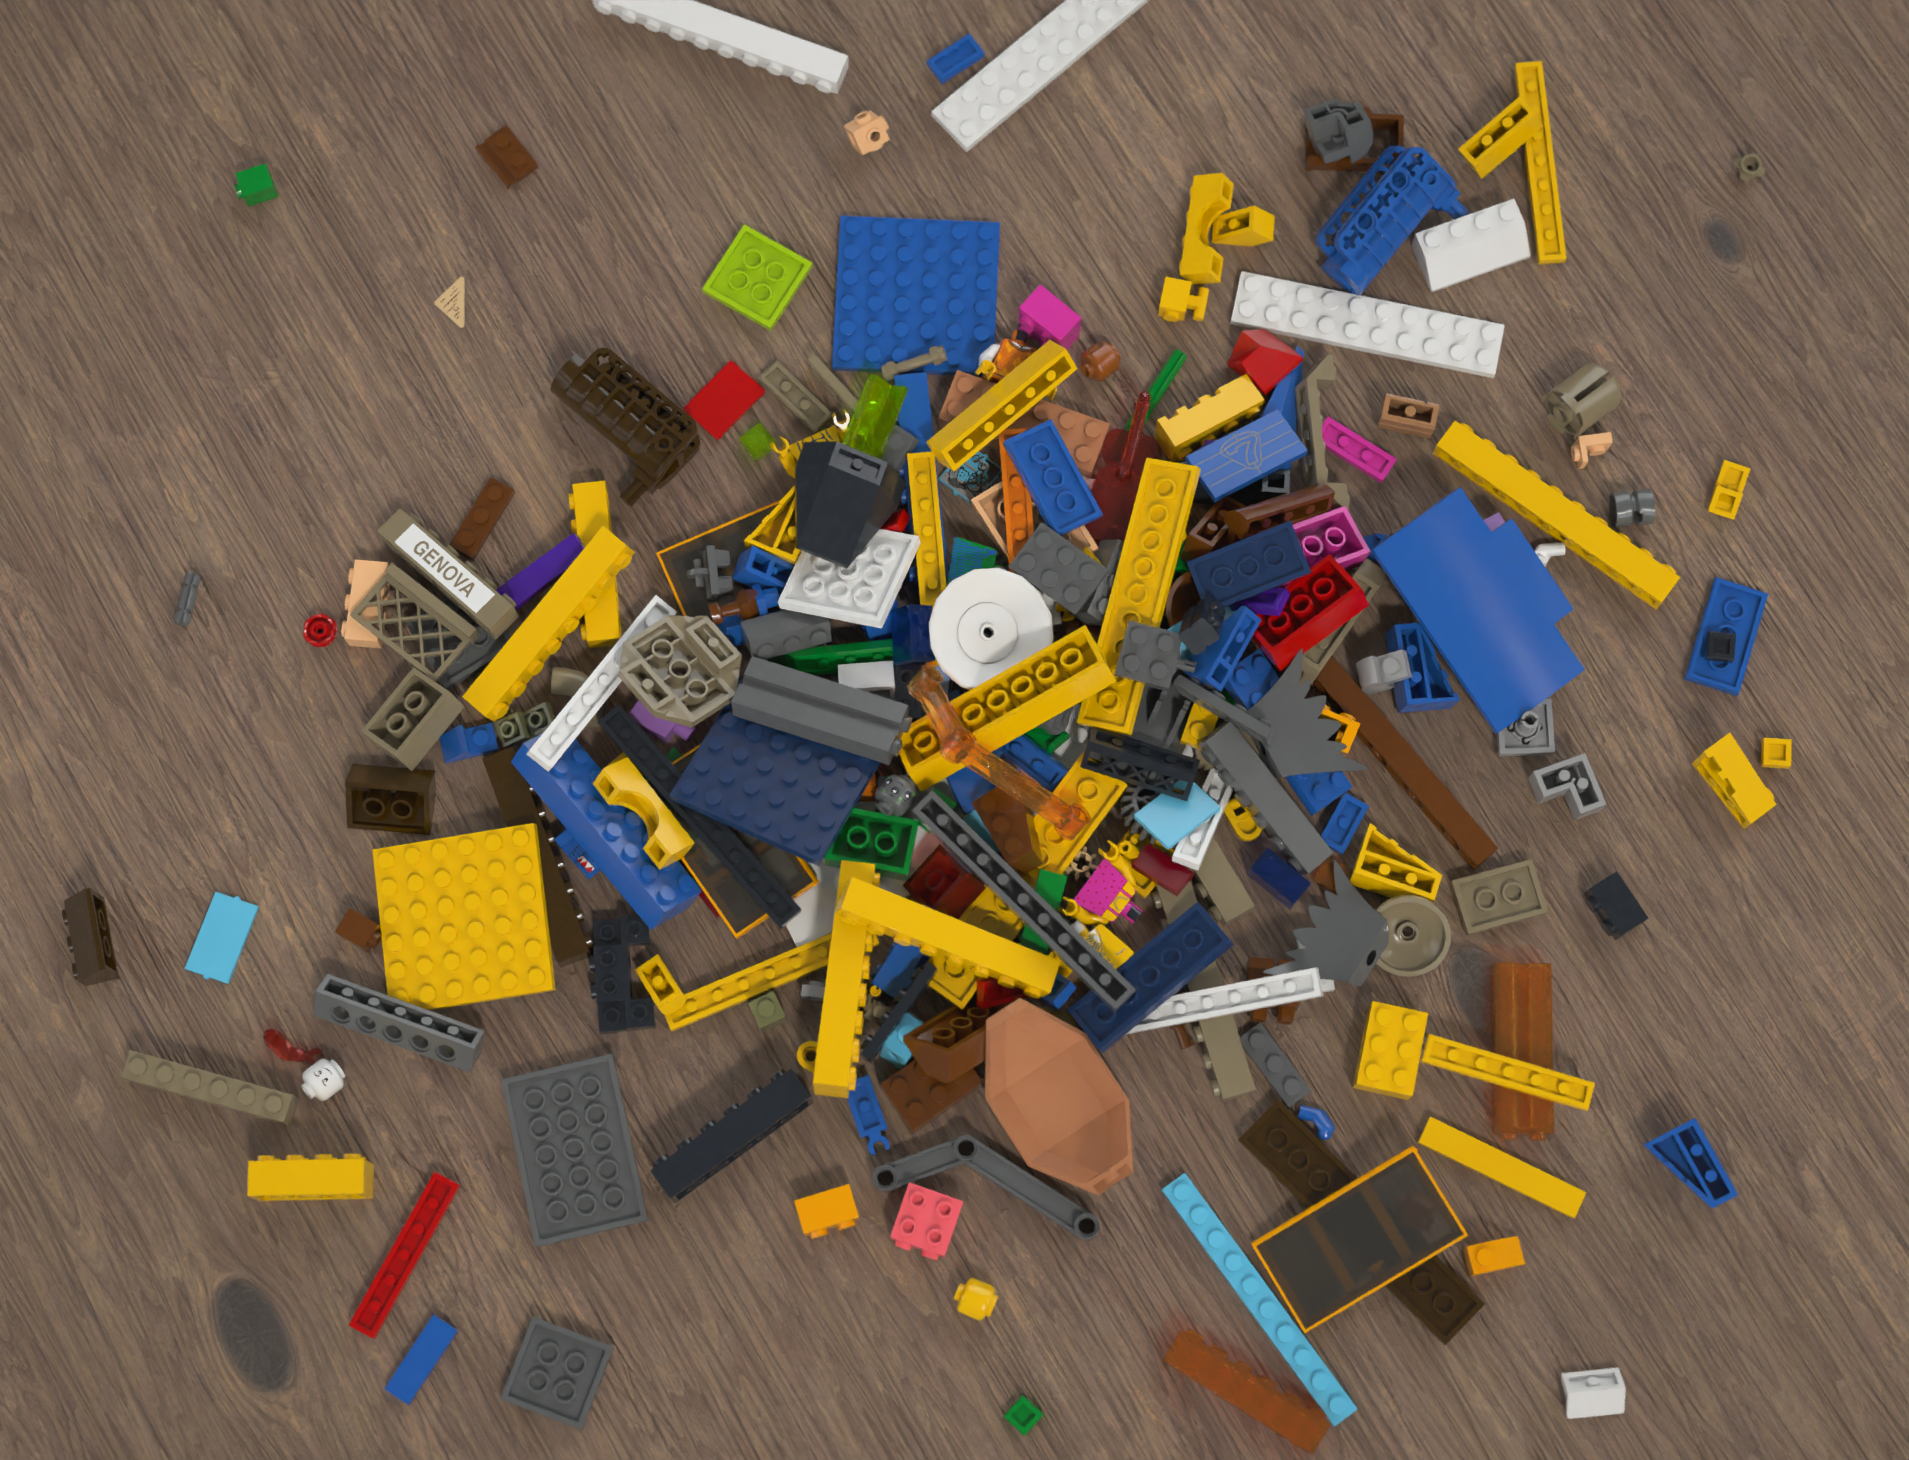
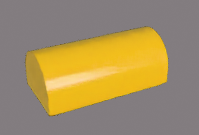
M658 954L635 969L648 993L663 1014L675 1013L684 1006L686 997Z

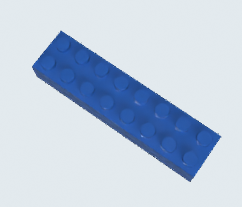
M542 734L523 743L511 763L651 930L691 906L702 889L678 861L661 870L658 869L643 849L648 839V831L644 821L633 810L620 805H609L592 784L602 770L576 739L549 772L527 755L528 751Z

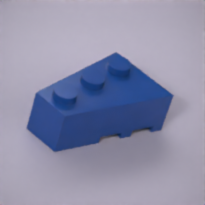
M1420 623L1396 624L1385 633L1388 653L1405 650L1412 678L1394 683L1398 713L1450 709L1460 701L1457 693L1453 692L1447 680L1448 675L1445 669L1442 670L1435 656L1437 653Z
M893 942L886 953L888 958L883 965L878 964L870 977L873 979L872 986L875 985L877 989L880 988L881 994L894 1002L896 996L903 988L908 990L914 981L910 978L918 966L922 965L924 967L931 956L921 953L919 951L920 948L911 944L910 946H903Z
M1696 1118L1642 1145L1710 1209L1738 1195Z

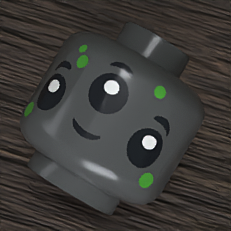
M902 774L888 776L875 792L879 811L886 816L904 815L917 798L914 782Z

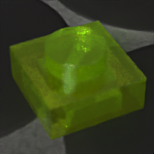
M758 423L739 438V442L756 462L772 450L770 447L771 442L777 446L776 440L761 423Z

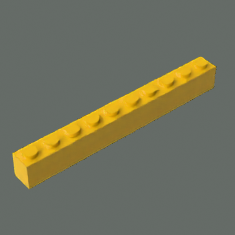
M1454 421L1436 445L1432 454L1555 540L1564 542L1565 547L1657 610L1680 579V576L1676 574V571L1671 566L1659 563L1648 550L1644 548L1639 549L1632 544L1628 536L1621 532L1616 533L1608 527L1605 520L1597 516L1593 517L1586 512L1582 504L1577 501H1570L1563 496V492L1559 488L1544 483L1536 472L1521 467L1513 456L1509 454L1504 455L1498 451L1493 442L1485 438L1481 439L1475 435L1473 429L1467 424H1460Z

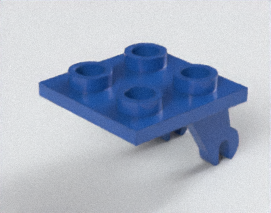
M1008 743L946 777L963 815L975 810L971 804L972 802L1015 774H1022L1020 768H1017L1014 772L1011 773L1010 771L1004 775L997 761L1004 753L1010 750Z

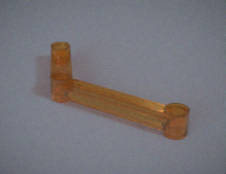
M923 665L907 684V689L914 698L921 702L942 742L940 746L941 755L952 764L963 763L1054 824L1056 832L1062 838L1069 841L1074 840L1091 820L1088 811L1079 804H1067L979 745L972 732L961 724L943 690L941 683L944 678L940 671L932 665Z

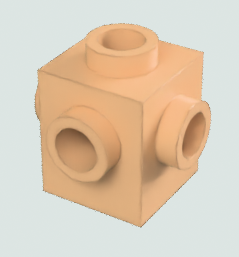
M871 110L857 114L854 120L844 125L853 148L862 155L880 149L883 143L890 140L886 132L889 127L885 119L881 115L877 116Z

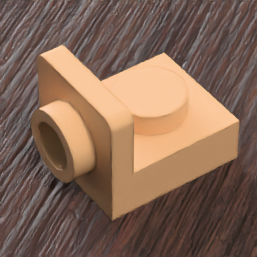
M1611 432L1578 436L1574 445L1571 446L1573 462L1577 461L1578 469H1583L1587 465V453L1591 456L1604 454L1613 443Z

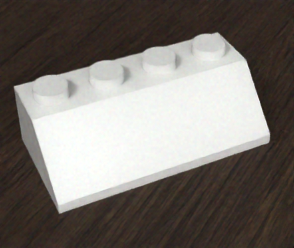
M1515 199L1418 232L1414 235L1411 244L1431 292L1530 258L1525 222Z

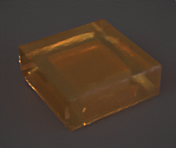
M1328 857L1323 861L1313 882L1337 894L1334 879V859ZM1337 861L1347 877L1351 868Z

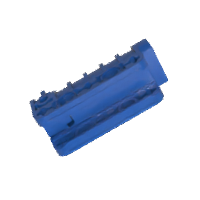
M1389 146L1318 231L1316 245L1328 257L1321 266L1322 270L1335 283L1348 292L1358 296L1361 295L1430 209L1447 212L1454 220L1470 213L1457 200L1461 193L1456 189L1454 180L1423 148L1409 147L1405 149L1402 146ZM1392 153H1400L1398 158L1388 168L1383 166V164L1389 165L1393 161ZM1412 154H1419V155H1418V157H1417V159H1416ZM1381 170L1384 175L1375 183L1374 176ZM1367 193L1363 201L1358 204L1360 201L1358 195ZM1350 205H1352V206H1356V205H1357V207H1356L1355 209H1353V208H1351V207H1349V206H1350ZM1344 212H1349L1351 215L1342 225L1341 216ZM1334 233V235L1331 237V240L1333 241L1332 245H1325L1327 241L1325 235H1332Z

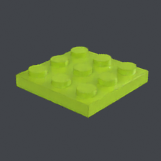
M744 224L702 288V291L709 297L772 331L809 274L813 263Z

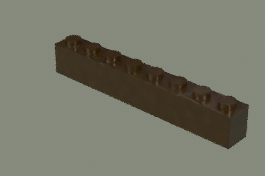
M511 747L484 757L482 760L507 827L531 823L537 824L550 944L557 964L562 968L588 958L589 955H592L590 948L594 947L589 931L583 932L580 922L585 920L580 906L574 907L571 897L575 895L570 880L564 881L561 873L566 868L561 855L554 854L552 845H555L556 842L551 829L545 830L542 820L547 819L543 806L541 803L536 805L533 795L537 793L511 763L517 753L515 748Z

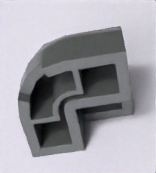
M1334 99L1303 110L1314 150L1317 155L1321 156L1325 164L1338 161L1347 156L1351 163H1354L1369 151L1373 143L1371 120L1357 101L1354 104L1339 103V99Z

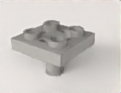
M1551 698L1545 699L1510 724L1509 729L1511 730L1514 727L1513 732L1508 731L1506 727L1497 733L1498 756L1554 755L1555 741ZM1523 738H1526V739L1524 740V743H1527V742L1529 741V744H1528V745H1524V744L1522 743V739H1523Z

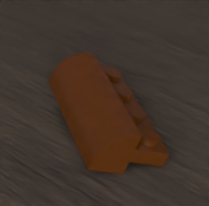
M1317 484L1229 511L1223 519V522L1229 527L1224 547L1290 520L1292 524L1329 512L1335 491L1326 484Z

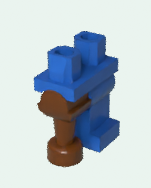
M760 584L751 586L752 589L741 590L734 602L721 607L718 602L708 604L713 623L734 647L744 644L740 622L782 611V609L767 611L768 608L779 606L778 600L780 597L776 587L761 590Z

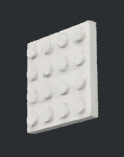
M879 529L847 569L802 551L778 600L780 609L882 629L921 544L919 536Z

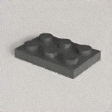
M1042 522L1009 565V569L1023 576L1029 583L1075 616L1078 615L1109 573L1108 569Z

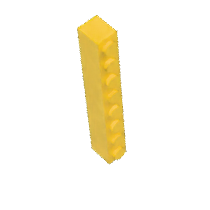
M602 526L462 697L486 718L494 722L502 718L507 713L509 705L515 697H519L525 691L529 680L541 672L544 662L548 657L559 650L562 640L568 633H572L577 628L579 620L585 612L590 611L595 606L600 594L611 587L614 577L618 572L630 564L635 551Z
M854 877L845 882L834 913L841 916V920L845 923L864 925L868 927L867 930L870 933L879 936L886 934L893 937L894 942L903 946H910V944L920 948L919 951L927 956L935 957L938 955L945 958L946 963L952 966L962 967L963 965L972 969V973L979 977H993L998 980V984L1007 988H1014V986L1024 990L1023 993L1032 998L1038 999L1051 992L1061 962Z

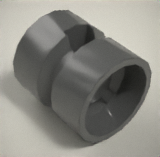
M1651 489L1634 490L1631 495L1628 491L1611 492L1609 496V515L1612 526L1625 527L1630 526L1632 522L1636 525L1653 524L1655 519V502Z

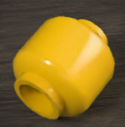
M970 1278L965 1285L960 1283L954 1296V1300L959 1301L957 1305L958 1312L979 1321L983 1320L985 1316H991L998 1298L992 1285L976 1278Z

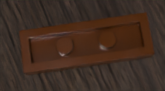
M490 477L449 545L458 553L474 561L514 496L515 490Z

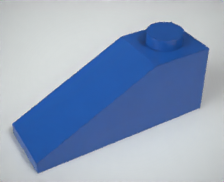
M752 546L739 555L732 579L749 587L760 584L761 590L776 587L779 596H781L795 565Z
M1242 605L1223 623L1220 638L1210 646L1207 645V648L1198 655H1191L1189 660L1196 661L1194 673L1184 670L1183 672L1197 679L1203 686L1221 692L1260 624L1261 619L1246 606Z

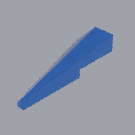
M1296 347L1295 352L1304 358V351ZM1303 361L1277 384L1261 416L1262 418L1278 409L1294 432L1297 420L1294 387L1301 381ZM1291 463L1281 469H1289L1291 472Z

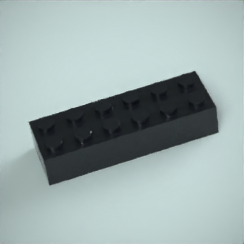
M784 1069L777 1072L770 1078L771 1084L764 1089L759 1086L747 1095L748 1100L739 1106L738 1103L733 1104L723 1112L724 1118L717 1123L714 1120L708 1122L700 1129L702 1133L692 1140L691 1137L686 1138L676 1146L677 1152L670 1157L665 1154L653 1163L655 1168L650 1170L674 1204L814 1103L811 1095L792 1069L787 1072Z

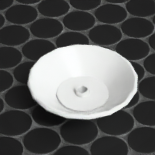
M1001 568L974 569L952 580L936 599L929 620L930 648L941 670L960 687L969 690L1051 645L1054 640L1052 614L1041 592L1023 576ZM985 628H989L992 631L990 638L984 636L983 630Z

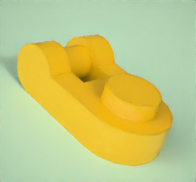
M1235 797L1230 799L1223 812L1224 817L1239 839L1247 842L1255 840L1259 837L1262 829L1254 823L1252 819L1254 815L1248 807L1244 808ZM1241 806L1244 813L1236 816L1233 810Z

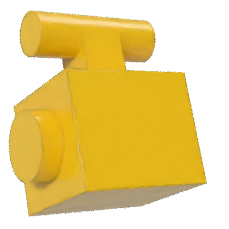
M1165 277L1158 316L1170 322L1184 321L1186 309L1194 310L1193 319L1203 321L1209 289L1200 287L1197 296L1189 295L1192 282Z

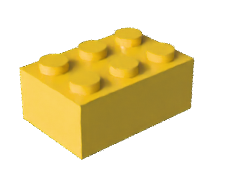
M1375 1001L1370 1003L1353 1083L1354 1089L1409 1100L1413 1096L1428 1013Z

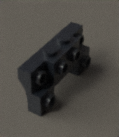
M639 915L620 916V919L593 921L594 954L589 955L590 972L595 971V982H591V998L596 999L598 1004L600 1034L656 1028L654 1016L655 1002L653 999H633L629 947L651 945L649 927Z

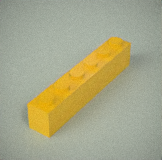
M1049 340L926 442L939 463L952 471L957 470L1078 368L1066 348Z
M605 481L572 484L573 493H569L570 510L575 509L576 518L571 519L572 534H577L585 547L602 526L612 533L608 488ZM616 576L611 587L603 591L597 598L595 606L584 614L585 624H581L582 640H587L590 648L615 646L622 637Z

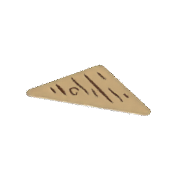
M462 276L434 302L460 328L464 327V277Z

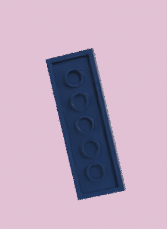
M1197 902L1116 969L1136 990L1115 1013L1092 990L1072 1005L1068 1011L1096 1047L1104 1053L1234 944L1200 903Z

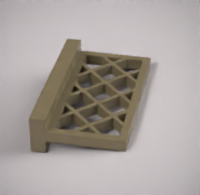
M391 563L385 570L386 574L350 616L416 669L437 683L470 643L473 644L480 635L475 627ZM387 584H390L396 589V599L381 601V590ZM400 593L404 595L406 598L400 599ZM413 602L417 606L418 616L402 617L401 604ZM397 604L398 618L382 619V606ZM377 606L378 620L366 621L360 616L367 607ZM421 609L425 613H427V615H421ZM422 620H436L439 632L423 634ZM418 621L419 634L404 636L402 622ZM399 623L400 637L387 638L384 635L383 624ZM374 625H379V630H377L374 627ZM442 626L446 628L448 631L443 632ZM456 636L462 641L456 649L444 651L443 637ZM439 637L440 651L425 653L424 639ZM420 639L421 653L408 654L405 652L404 641ZM394 642H400V647ZM441 656V666L433 674L426 668L425 658ZM421 658V663H422V664H420V663H419L417 660H415V659Z

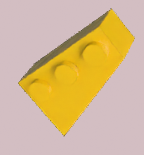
M795 485L781 499L775 509L762 520V523L751 535L749 534L744 540L745 548L749 549L755 546L793 565L796 564L802 550L796 548Z
M1728 733L1705 750L1692 763L1743 829L1777 805L1772 792L1764 786L1731 733Z
M1370 823L1363 836L1349 880L1351 884L1389 898L1414 895L1434 902L1442 875L1414 854L1410 855L1398 846L1399 843L1393 839L1389 840L1376 830L1377 827Z

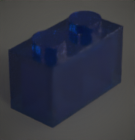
M908 604L891 610L894 665L926 664L936 660L930 647L929 620L932 614L931 605Z
M1269 848L1263 852L1247 874L1289 910L1293 908L1311 885L1307 879Z

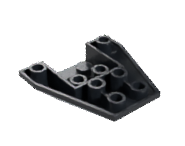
M837 441L804 442L795 466L796 548L847 569L897 509L906 483L888 462Z

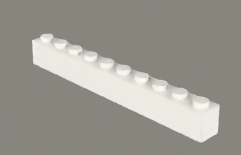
M593 0L594 7L603 14L610 15L611 13L620 16L622 20L628 23L637 22L653 32L662 31L676 40L683 41L684 39L693 42L695 46L701 49L709 48L718 51L720 55L726 58L735 57L751 67L760 66L766 68L771 74L777 76L782 74L791 77L796 83H808L824 93L833 92L838 94L849 68L848 55L693 0Z

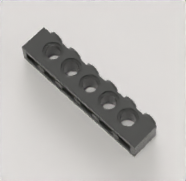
M330 974L325 976L315 992L313 1016L467 1072H471L481 1055L485 1031Z

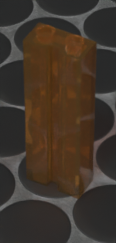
M1494 962L1490 966L1491 1052L1553 1070L1551 963L1518 964V962ZM1492 1084V1134L1500 1135L1501 1140H1518V1135L1529 1136L1531 1141H1545L1546 1136L1554 1134V1102Z

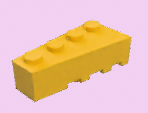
M1247 374L1218 388L1215 391L1216 396L1214 397L1206 394L1198 398L1191 409L1188 410L1186 406L1177 409L1175 411L1176 414L1169 420L1166 416L1157 420L1154 438L1170 462H1175L1178 459L1184 461L1186 456L1193 453L1194 449L1203 445L1205 440H1216V436L1222 432L1228 434L1239 426L1238 423L1246 418L1251 420L1262 412L1264 398Z

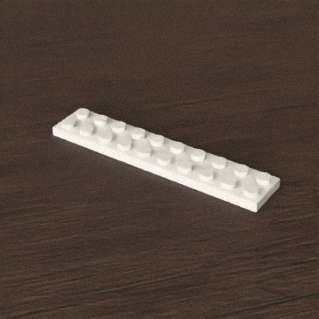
M1065 0L931 111L932 117L968 152L1149 0Z
M1241 271L1230 323L1231 325L1256 330L1266 329L1270 333L1494 378L1505 326L1503 324L1361 295L1358 296Z

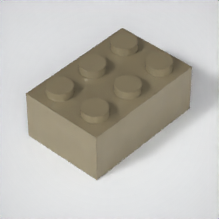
M413 667L361 732L378 748L413 771L462 711L464 706L448 690Z

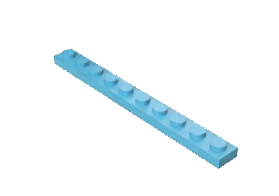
M1184 1173L1161 1190L1332 1426L1335 1427L1355 1412L1357 1407L1188 1176Z

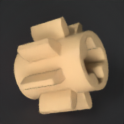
M1084 847L1077 854L1070 867L1065 871V874L1072 873L1075 875V882L1079 880V877H1085L1086 880H1089L1090 870L1095 871L1098 867L1092 864L1097 855L1092 854L1090 856L1086 853L1087 847ZM1079 859L1085 860L1084 864L1086 866H1083L1082 870L1077 869L1076 863L1079 862Z

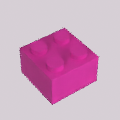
M1040 284L1019 307L1018 327L1019 330L1028 333V339L1031 340L1033 338L1037 341L1040 347L1051 340L1068 350L1080 337L1082 317Z

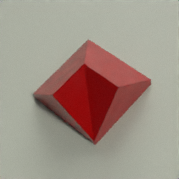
M1266 329L1247 330L1241 332L1227 365L1240 376L1247 374L1257 390L1266 395L1303 361V357Z

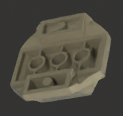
M667 615L623 643L619 677L653 717L692 728L731 703L738 686L742 655L708 616ZM675 672H678V673H682L683 675H682V676H678V675H676V674H674V673H675Z

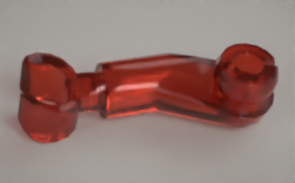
M270 1028L264 1032V1043L281 1060L294 1062L305 1060L312 1066L317 1062L312 1060L314 1055L320 1054L324 1056V1053L319 1048L305 1051L304 1048L292 1047L276 1029Z

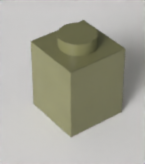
M774 991L748 1003L762 1033L787 1021Z

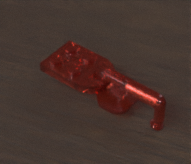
M1147 391L1141 392L1134 403L1135 411L1130 430L1115 428L1109 431L1105 437L1101 456L1106 466L1097 473L1091 489V493L1103 516L1084 525L1093 540L1119 539L1122 542L1125 541L1146 458L1156 459L1157 442L1152 437L1141 434L1146 414L1150 407L1151 396Z

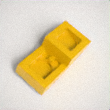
M1723 460L1707 511L1734 520L1751 468Z

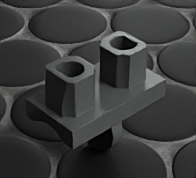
M715 545L706 546V550L702 551L703 568L701 559L693 560L694 569L686 572L687 578L695 579L697 588L704 587L703 578H705L707 600H715L718 595L726 594L733 590L731 576L718 577L717 568L730 566L729 551L715 550Z

